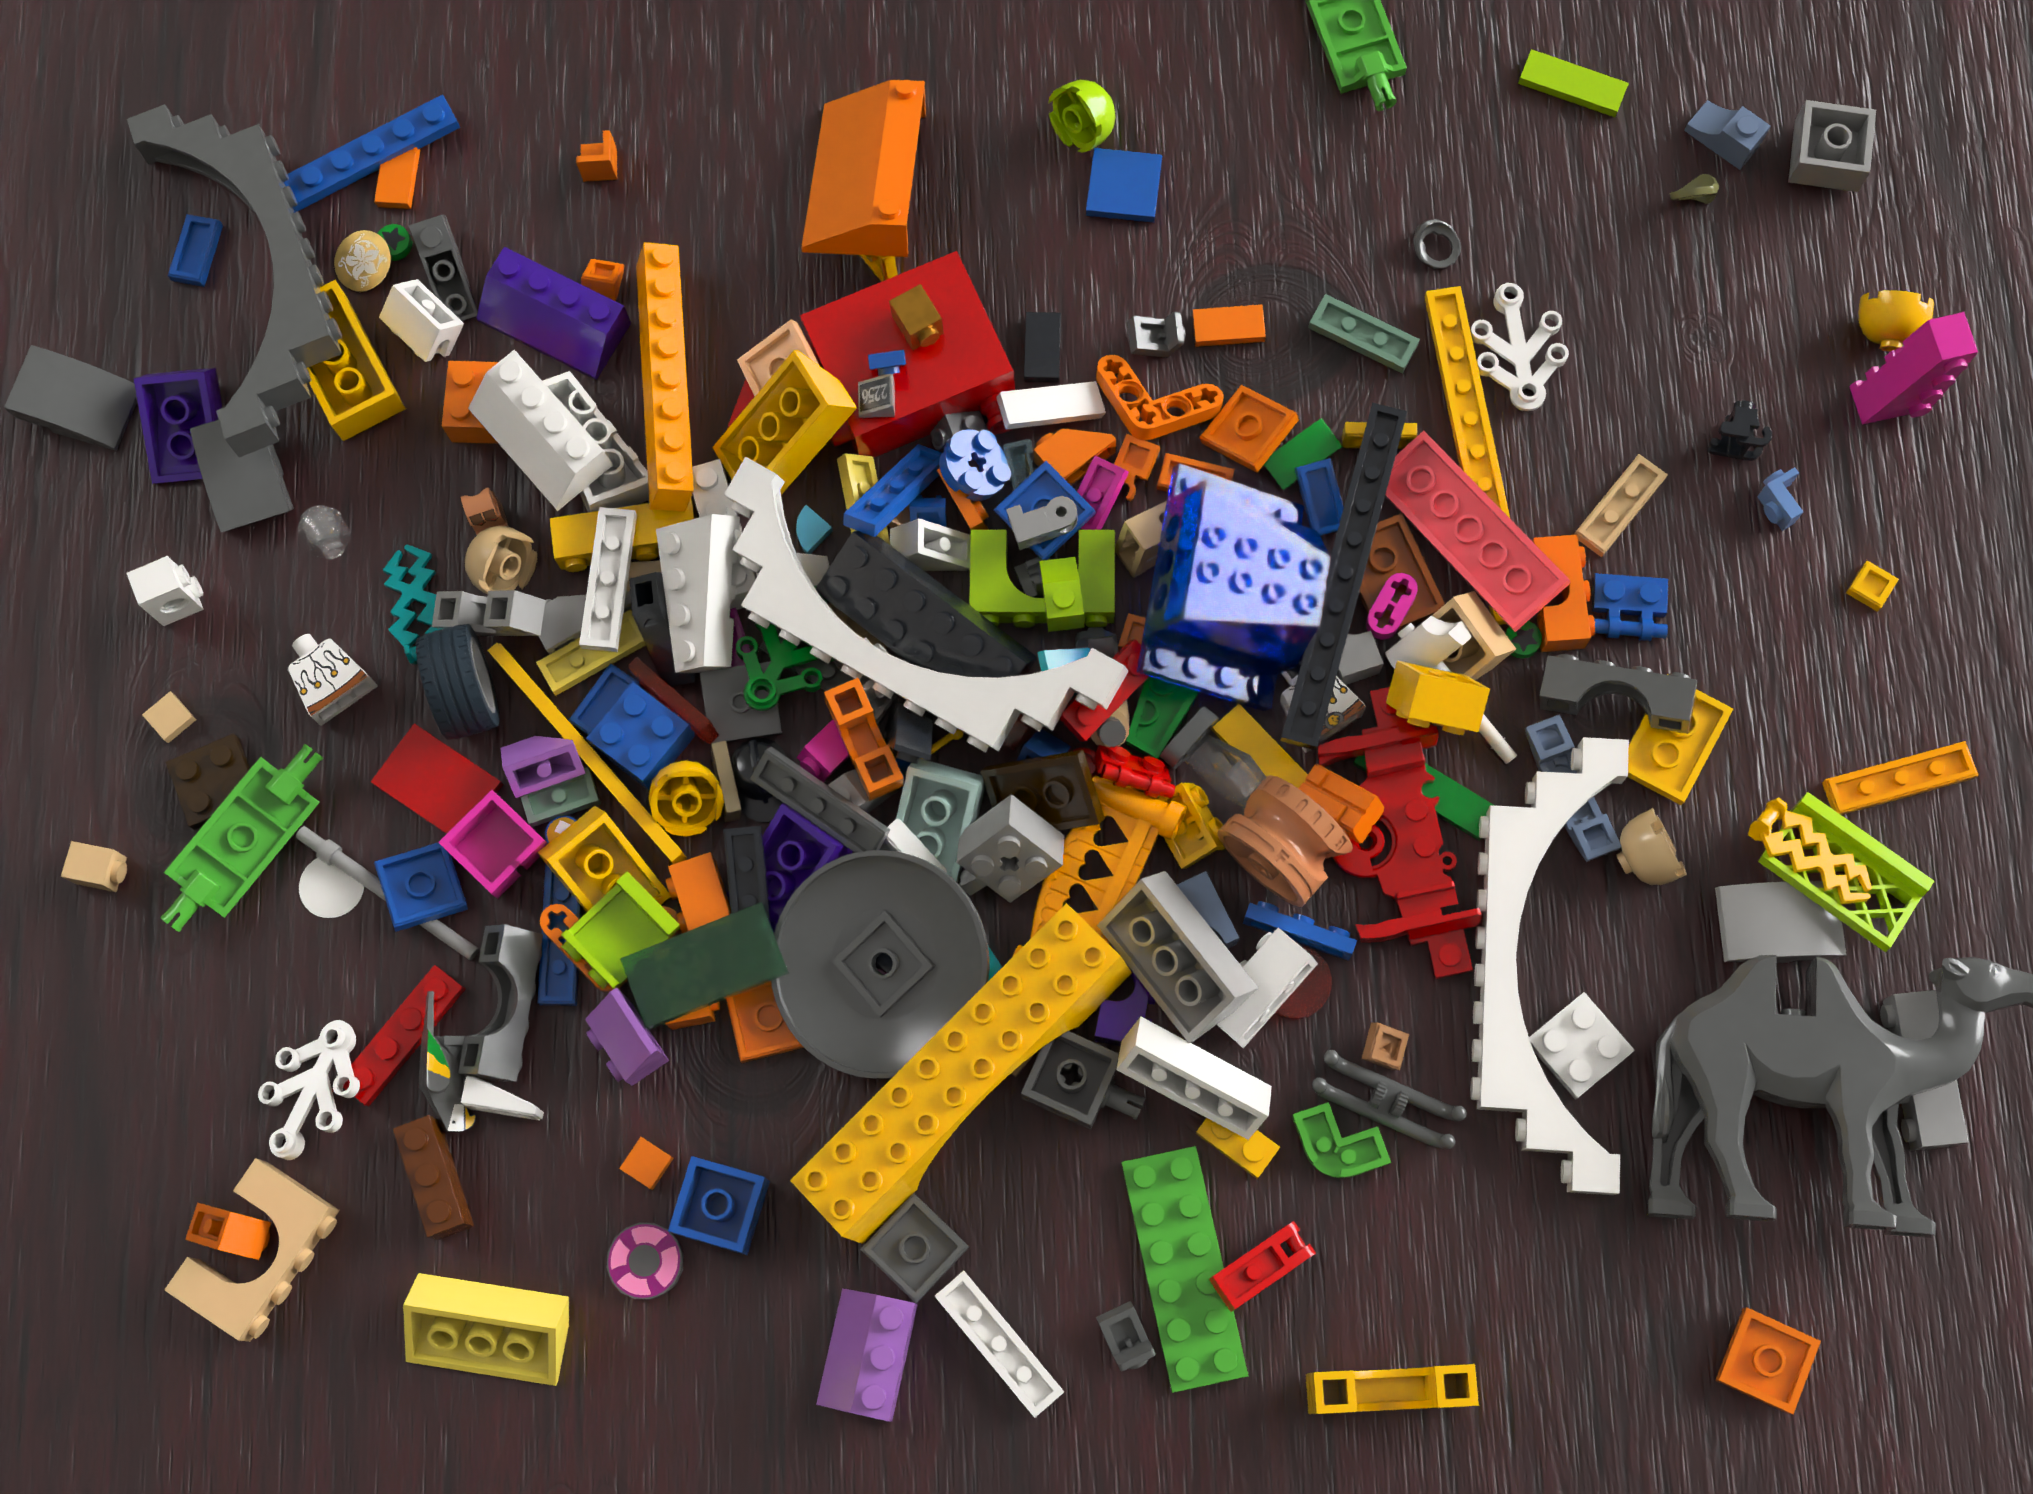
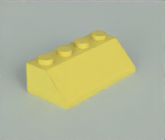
M418 1273L403 1304L406 1362L553 1386L557 1385L569 1327L568 1296Z

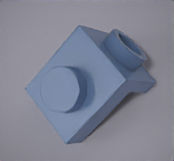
M1795 467L1786 473L1780 469L1763 481L1765 487L1757 496L1764 506L1767 518L1772 523L1777 524L1782 531L1792 526L1803 513V510L1786 488L1792 484L1799 474Z

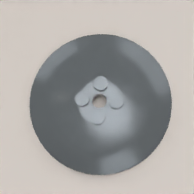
M868 850L842 856L827 863L810 875L796 889L785 905L775 928L770 954V976L775 1001L782 1018L794 1037L808 1052L828 1066L843 1073L865 1078H892L988 982L990 970L989 949L984 926L971 899L961 886L939 867L924 859L888 850ZM881 953H887L893 961L891 971L885 975L876 968V959Z

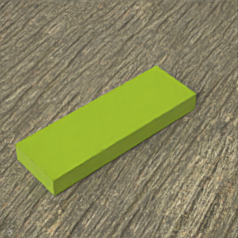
M1532 49L1518 82L1520 85L1612 117H1616L1629 84L1628 82Z

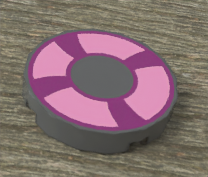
M639 1222L626 1227L614 1238L607 1252L606 1268L611 1282L621 1293L636 1300H653L661 1297L677 1284L683 1272L684 1253L678 1239L668 1229L656 1223Z

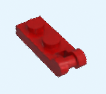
M1295 1221L1276 1232L1209 1279L1230 1312L1316 1254L1310 1243L1306 1245L1298 1234L1300 1229ZM1283 1242H1286L1293 1252V1255L1289 1258L1280 1246Z

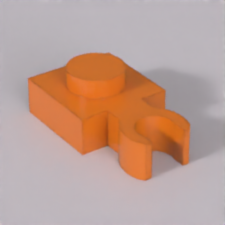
M1126 433L1114 465L1129 472L1123 485L1129 486L1130 490L1126 499L1131 501L1136 494L1135 482L1137 478L1148 481L1161 448L1156 444L1139 440Z

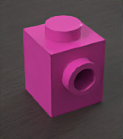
M834 720L829 722L805 745L797 756L801 767L823 783L850 757Z

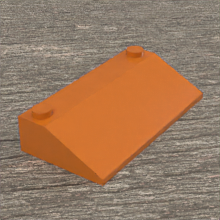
M888 80L824 104L802 240V252L908 257L907 221L920 119L926 117L925 81Z

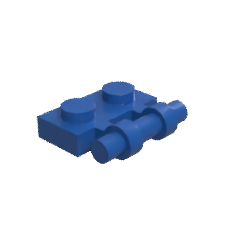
M1595 573L1592 584V612L1606 613V620L1594 619L1595 633L1606 634V638L1616 639L1619 638V635L1638 636L1639 640L1651 641L1652 638L1666 639L1668 625L1654 623L1653 617H1665L1667 614L1668 579ZM1620 614L1639 615V622L1621 621Z

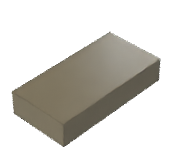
M726 741L711 743L710 756L715 777L719 781L723 793L724 805L722 810L725 823L740 820L741 806Z

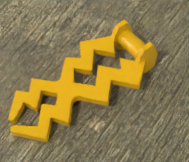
M1778 797L1769 801L1759 818L1751 823L1748 835L1755 841H1763L1769 858L1789 854L1794 873L1818 870L1821 873L1824 891L1837 888L1841 904L1866 902L1871 897L1867 893L1872 887L1866 865L1855 866L1853 853L1833 855L1830 852L1825 833H1813L1812 817L1787 811L1786 802ZM1782 819L1783 830L1799 828L1801 841L1800 839L1783 841V831L1771 833V826L1776 820ZM1816 845L1817 856L1804 857L1802 846ZM1843 866L1845 875H1836L1834 868ZM1857 877L1866 893H1850L1848 881Z

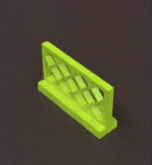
M1807 792L1790 812L1812 817L1813 833H1825L1830 852L1835 855L1853 853L1855 866L1866 865L1869 879L1873 884L1871 886L1872 889L1867 893L1876 894L1881 909L1868 910L1865 902L1855 903L1857 911H1849L1841 905L1837 888L1824 891V888H1817L1809 882L1807 873H1819L1818 870L1794 873L1792 865H1784L1775 857L1769 858L1766 850L1758 862L1878 948L1887 952L1922 896L1931 888L1934 880ZM1781 826L1778 832L1783 831V839L1785 837L1786 841L1795 840L1792 828L1783 830ZM1816 845L1802 846V849H1813L1814 855L1817 856ZM1843 866L1834 868L1835 872L1844 871ZM1857 877L1848 881L1850 893H1866L1862 886H1859ZM1886 893H1890L1903 902L1905 907L1892 909ZM1871 918L1885 919L1889 931L1887 936L1874 929Z

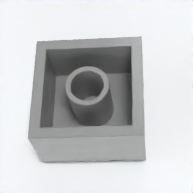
M1806 100L1794 123L1788 182L1858 192L1871 170L1876 110Z

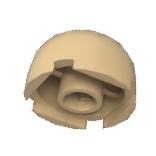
M507 526L489 527L481 531L471 541L464 560L465 571L472 584L488 594V591L515 590L518 584L519 588L523 589L531 579L537 562V552L532 550L531 543H534L532 538Z
M1653 808L1637 815L1626 824L1620 837L1622 852L1616 854L1626 874L1634 872L1640 881L1649 885H1663L1687 875L1682 861L1678 862L1675 856L1676 849L1658 815H1655Z

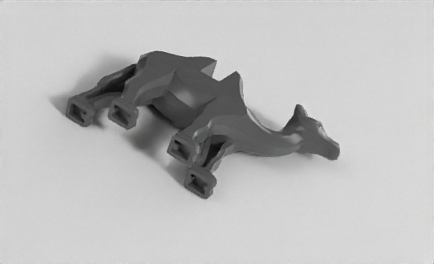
M1759 955L1741 964L1720 989L1698 999L1673 1018L1656 1042V1098L1652 1118V1166L1648 1185L1651 1196L1648 1200L1647 1216L1675 1219H1694L1696 1217L1697 1207L1684 1195L1679 1186L1680 1168L1685 1146L1698 1125L1705 1118L1704 1145L1716 1165L1728 1198L1725 1203V1218L1767 1222L1777 1220L1776 1207L1765 1200L1753 1184L1743 1148L1745 1116L1752 1095L1783 1106L1827 1109L1837 1133L1838 1158L1843 1174V1227L1883 1230L1882 1234L1932 1237L1936 1233V1223L1922 1215L1913 1206L1906 1183L1905 1154L1897 1129L1899 1103L1906 1097L1950 1084L1967 1073L1976 1061L1982 1047L1985 1014L2018 1005H2026L2033 1008V974L2010 969L1982 958H1944L1942 960V968L1930 972L1928 977L1936 986L1939 1009L1938 1028L1931 1038L1914 1040L1891 1033L1872 1021L1848 988L1837 967L1829 960L1816 957L1806 970L1805 1010L1783 1009L1781 1014H1776L1777 956ZM1871 1169L1878 1183L1881 1206L1873 1199Z

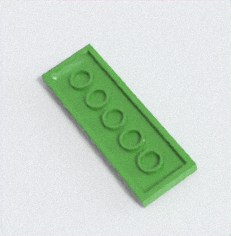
M1196 1146L1121 1162L1172 1393L1247 1377L1248 1371L1234 1311L1230 1312L1209 1281L1212 1276L1224 1269Z

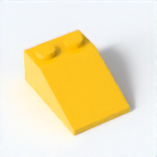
M596 806L537 852L586 912L617 884L616 881L627 871L660 905L671 897L667 889L607 813Z

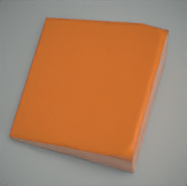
M591 259L581 277V285L616 301L624 272V264Z

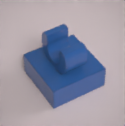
M918 495L910 503V521L919 518L947 527L946 498H942L941 495H936V498H922V495Z

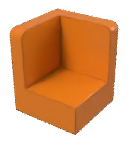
M610 130L603 131V143L581 144V156L576 157V164L583 182L617 180V148Z

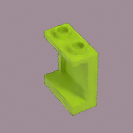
M628 871L616 881L617 884L569 930L566 929L561 934L562 938L566 941L561 947L576 962L583 958L592 967L588 975L602 989L607 985L612 989L618 988L655 953L654 951H657L680 929V924Z

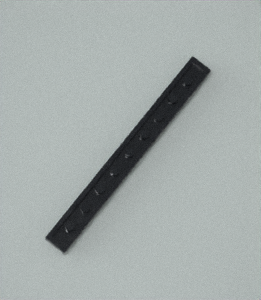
M1372 402L1280 740L1282 742L1317 750L1408 411Z

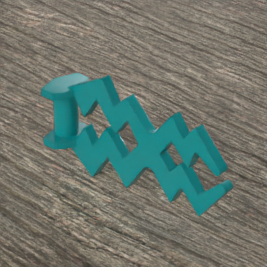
M407 544L404 546L406 552L418 558L410 569L398 566L403 556L402 552L398 550L385 566L383 572L391 575L384 583V586L402 593L390 611L393 616L399 619L388 630L404 647L410 664L414 665L417 664L416 646L412 647V645L420 636L406 631V629L416 618L417 614L406 608L414 600L425 604L426 607L416 620L431 626L425 634L441 629L432 627L436 594L424 591L425 586L436 574L435 570L425 568L432 558V554ZM407 572L415 577L411 584L401 581Z

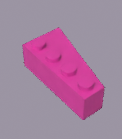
M1964 312L1926 321L1903 341L1904 346L1889 352L1884 357L1886 364L1881 366L1880 369L1878 366L1870 368L1865 373L1867 380H1858L1849 386L1862 425L1908 414L1912 418L1920 417L1932 411L1934 404L1944 396L1945 391L1956 382L1955 379L1962 371L1968 368V364L1978 353Z

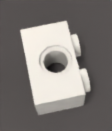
M168 556L127 572L138 605L163 626L204 610L199 597L203 596V590L195 576L189 577L185 567L182 564L178 566Z

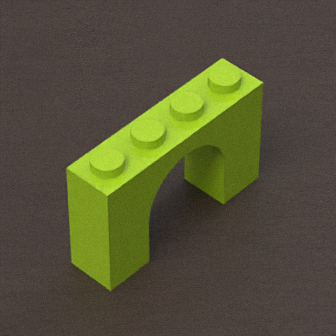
M971 530L969 605L996 626L999 623H1013L1016 627L1028 628L1033 627L1035 623H1047L1044 598H1035L1022 593L1013 585L1008 576L1007 530ZM1079 530L1078 574L1084 608V623L1091 628L1105 627L1107 623H1114L1115 530Z

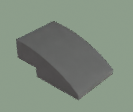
M31 345L4 408L16 419L47 427L53 433L117 451L138 401L133 382L74 358Z
M219 420L190 428L203 482L220 532L294 509L282 477L284 473L273 444L238 457L225 440Z

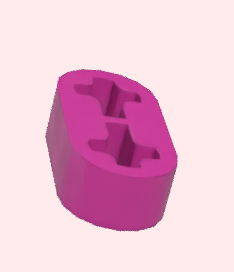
M1396 573L1386 581L1366 620V628L1368 631L1371 630L1374 638L1380 640L1393 637L1399 629L1418 591L1417 583L1410 575ZM1400 584H1403L1407 587L1405 593L1408 595L1403 594L1398 603L1391 601L1395 593L1394 588H1398ZM1386 609L1392 611L1388 622L1390 625H1385L1383 629L1377 626L1378 620L1375 617L1381 618Z

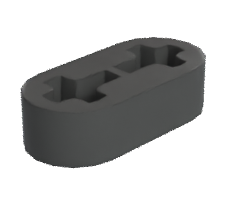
M1207 707L1201 708L1166 746L1160 758L1173 769H1176L1211 732L1212 727L1218 722L1219 718Z

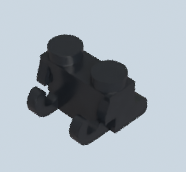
M1737 401L1734 403L1732 413L1725 417V422L1718 429L1721 439L1713 438L1708 445L1707 452L1709 454L1753 461L1761 455L1763 447L1772 439V431L1770 427L1766 426L1762 430L1763 438L1754 436V429H1758L1760 425L1756 404L1750 401ZM1750 446L1754 448V451L1747 450Z

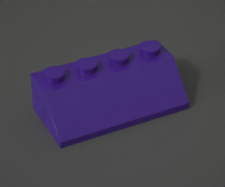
M506 247L502 249L486 275L476 318L478 322L595 380L598 379L631 325L624 305Z

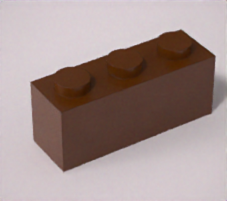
M427 1115L393 1128L427 1237L441 1240L474 1227L454 1161L438 1119Z

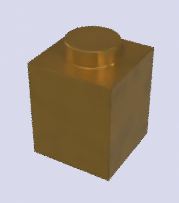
M921 284L889 301L891 315L912 350L919 346L927 347L935 343L940 335L944 334L942 318Z

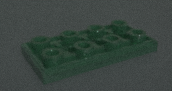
M762 902L620 958L647 1030L789 974Z

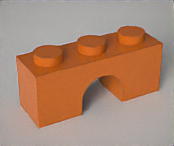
M1577 534L1533 538L1532 542L1570 580V584L1561 591L1563 603L1556 606H1545L1537 616V625L1542 634L1541 652L1585 649L1591 637L1595 635V620L1593 615H1588L1586 603L1590 601V584L1588 580L1583 581L1582 568L1586 564L1585 549L1583 546H1579Z
M859 678L825 691L826 705L869 801L903 787L904 778L889 744L886 745L881 735L873 709Z

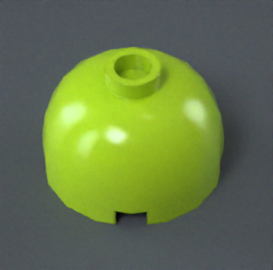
M1079 79L1055 89L1049 97V103L1053 101V111L1049 113L1050 122L1055 133L1068 147L1072 146L1073 142L1078 148H1081L1078 152L1090 151L1105 141L1112 132L1116 119L1114 104L1106 90L1096 82Z

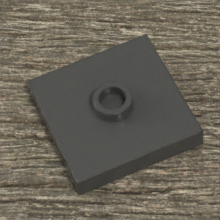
M770 662L759 663L763 674ZM745 665L700 672L710 744L783 734L779 703L769 710L757 711L749 707L745 702L743 691L745 684L750 680ZM759 690L755 694L759 699H764L769 695L766 690Z
M913 1193L860 1250L917 1304L965 1253L969 1246Z

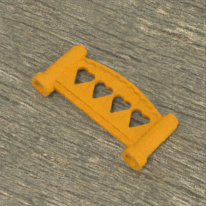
M1095 775L1093 782L1104 817L1114 818L1128 842L1097 846L1094 843V835L1101 830L1100 824L1072 828L1064 839L1063 866L1044 878L1034 912L1030 939L1063 907L1064 902L1071 898L1069 894L1071 887L1080 884L1085 888L1098 910L1077 914L1110 944L1097 925L1137 884L1158 835L1170 840L1175 838L1184 819L1187 806L1173 800L1170 804L1157 798L1146 796L1143 792L1129 786L1125 789L1114 786L1112 781ZM1091 850L1099 852L1113 876L1082 880L1079 877L1078 871L1081 866L1086 864V853ZM1019 944L1013 956L1023 947Z

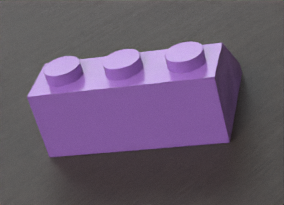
M842 1288L816 1405L875 1419L892 1421L918 1305L913 1302Z

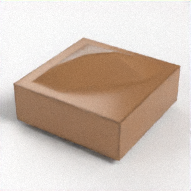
M1371 1023L1362 1059L1391 1070H1400L1409 1034L1381 1023Z

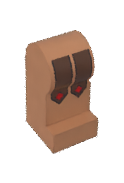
M489 487L483 489L475 496H461L466 517L476 535L489 527H509L502 504Z

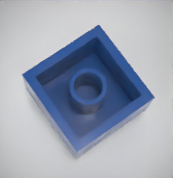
M632 682L586 739L598 753L649 791L651 782L657 773L669 764L674 763L696 735L686 721Z
M691 1156L668 1231L682 1237L748 1256L770 1181L763 1176Z

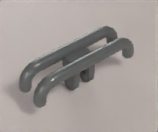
M1335 1050L1325 1052L1323 1058L1327 1066L1345 1076L1373 1087L1374 1091L1369 1102L1331 1086L1325 1079L1319 1077L1312 1082V1089L1317 1095L1430 1146L1443 1150L1454 1147L1455 1138L1451 1134L1438 1133L1403 1118L1401 1115L1407 1103L1441 1118L1458 1122L1466 1118L1467 1112L1464 1107L1449 1105L1339 1056Z

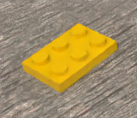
M1696 689L1688 734L1651 728L1648 716L1645 713L1629 743L1628 778L1682 805L1728 721L1733 708Z

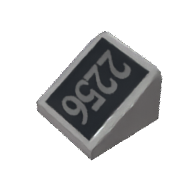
M885 374L858 382L859 418L895 417V383L893 374Z

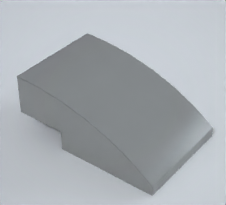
M1809 881L1817 888H1824L1822 881ZM1752 883L1715 888L1724 962H1746L1759 955H1776V963H1789L1795 960L1813 961L1816 957L1832 960L1846 956L1842 921L1789 883Z

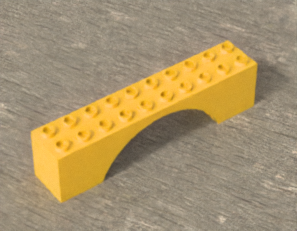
M1066 903L790 1181L842 1237L864 1244L918 1189L920 1180L935 1155L978 1104L1034 1053L1065 1032L1079 1027L1132 974L1131 970L1123 958Z

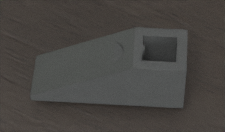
M439 215L409 225L434 295L461 321L477 316L478 310L446 215Z

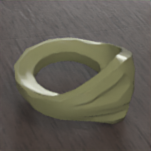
M1702 174L1678 191L1669 193L1671 201L1697 200L1704 204H1709L1715 199L1719 185L1713 176Z

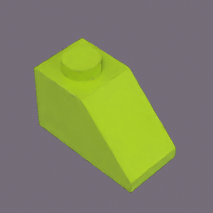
M1075 557L1039 561L1048 632L1084 628L1083 600Z

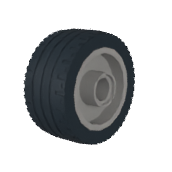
M455 625L454 627L444 628L443 630H437L416 639V655L420 677L430 710L443 737L447 740L459 739L499 726V709L493 680L483 649L471 625Z

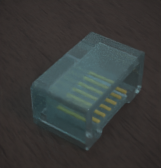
M1029 439L1008 443L1003 446L1007 466L1011 471L1009 481L1012 492L1034 472L1032 466L1034 463L1033 447Z

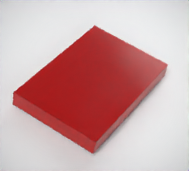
M415 723L371 780L373 785L445 834L491 790L497 794L503 786L500 780Z

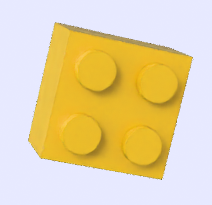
M1397 660L1386 704L1397 710V716L1408 719L1407 722L1412 725L1429 728L1431 722L1443 726L1442 730L1446 732L1464 735L1465 730L1479 732L1490 688L1466 675Z

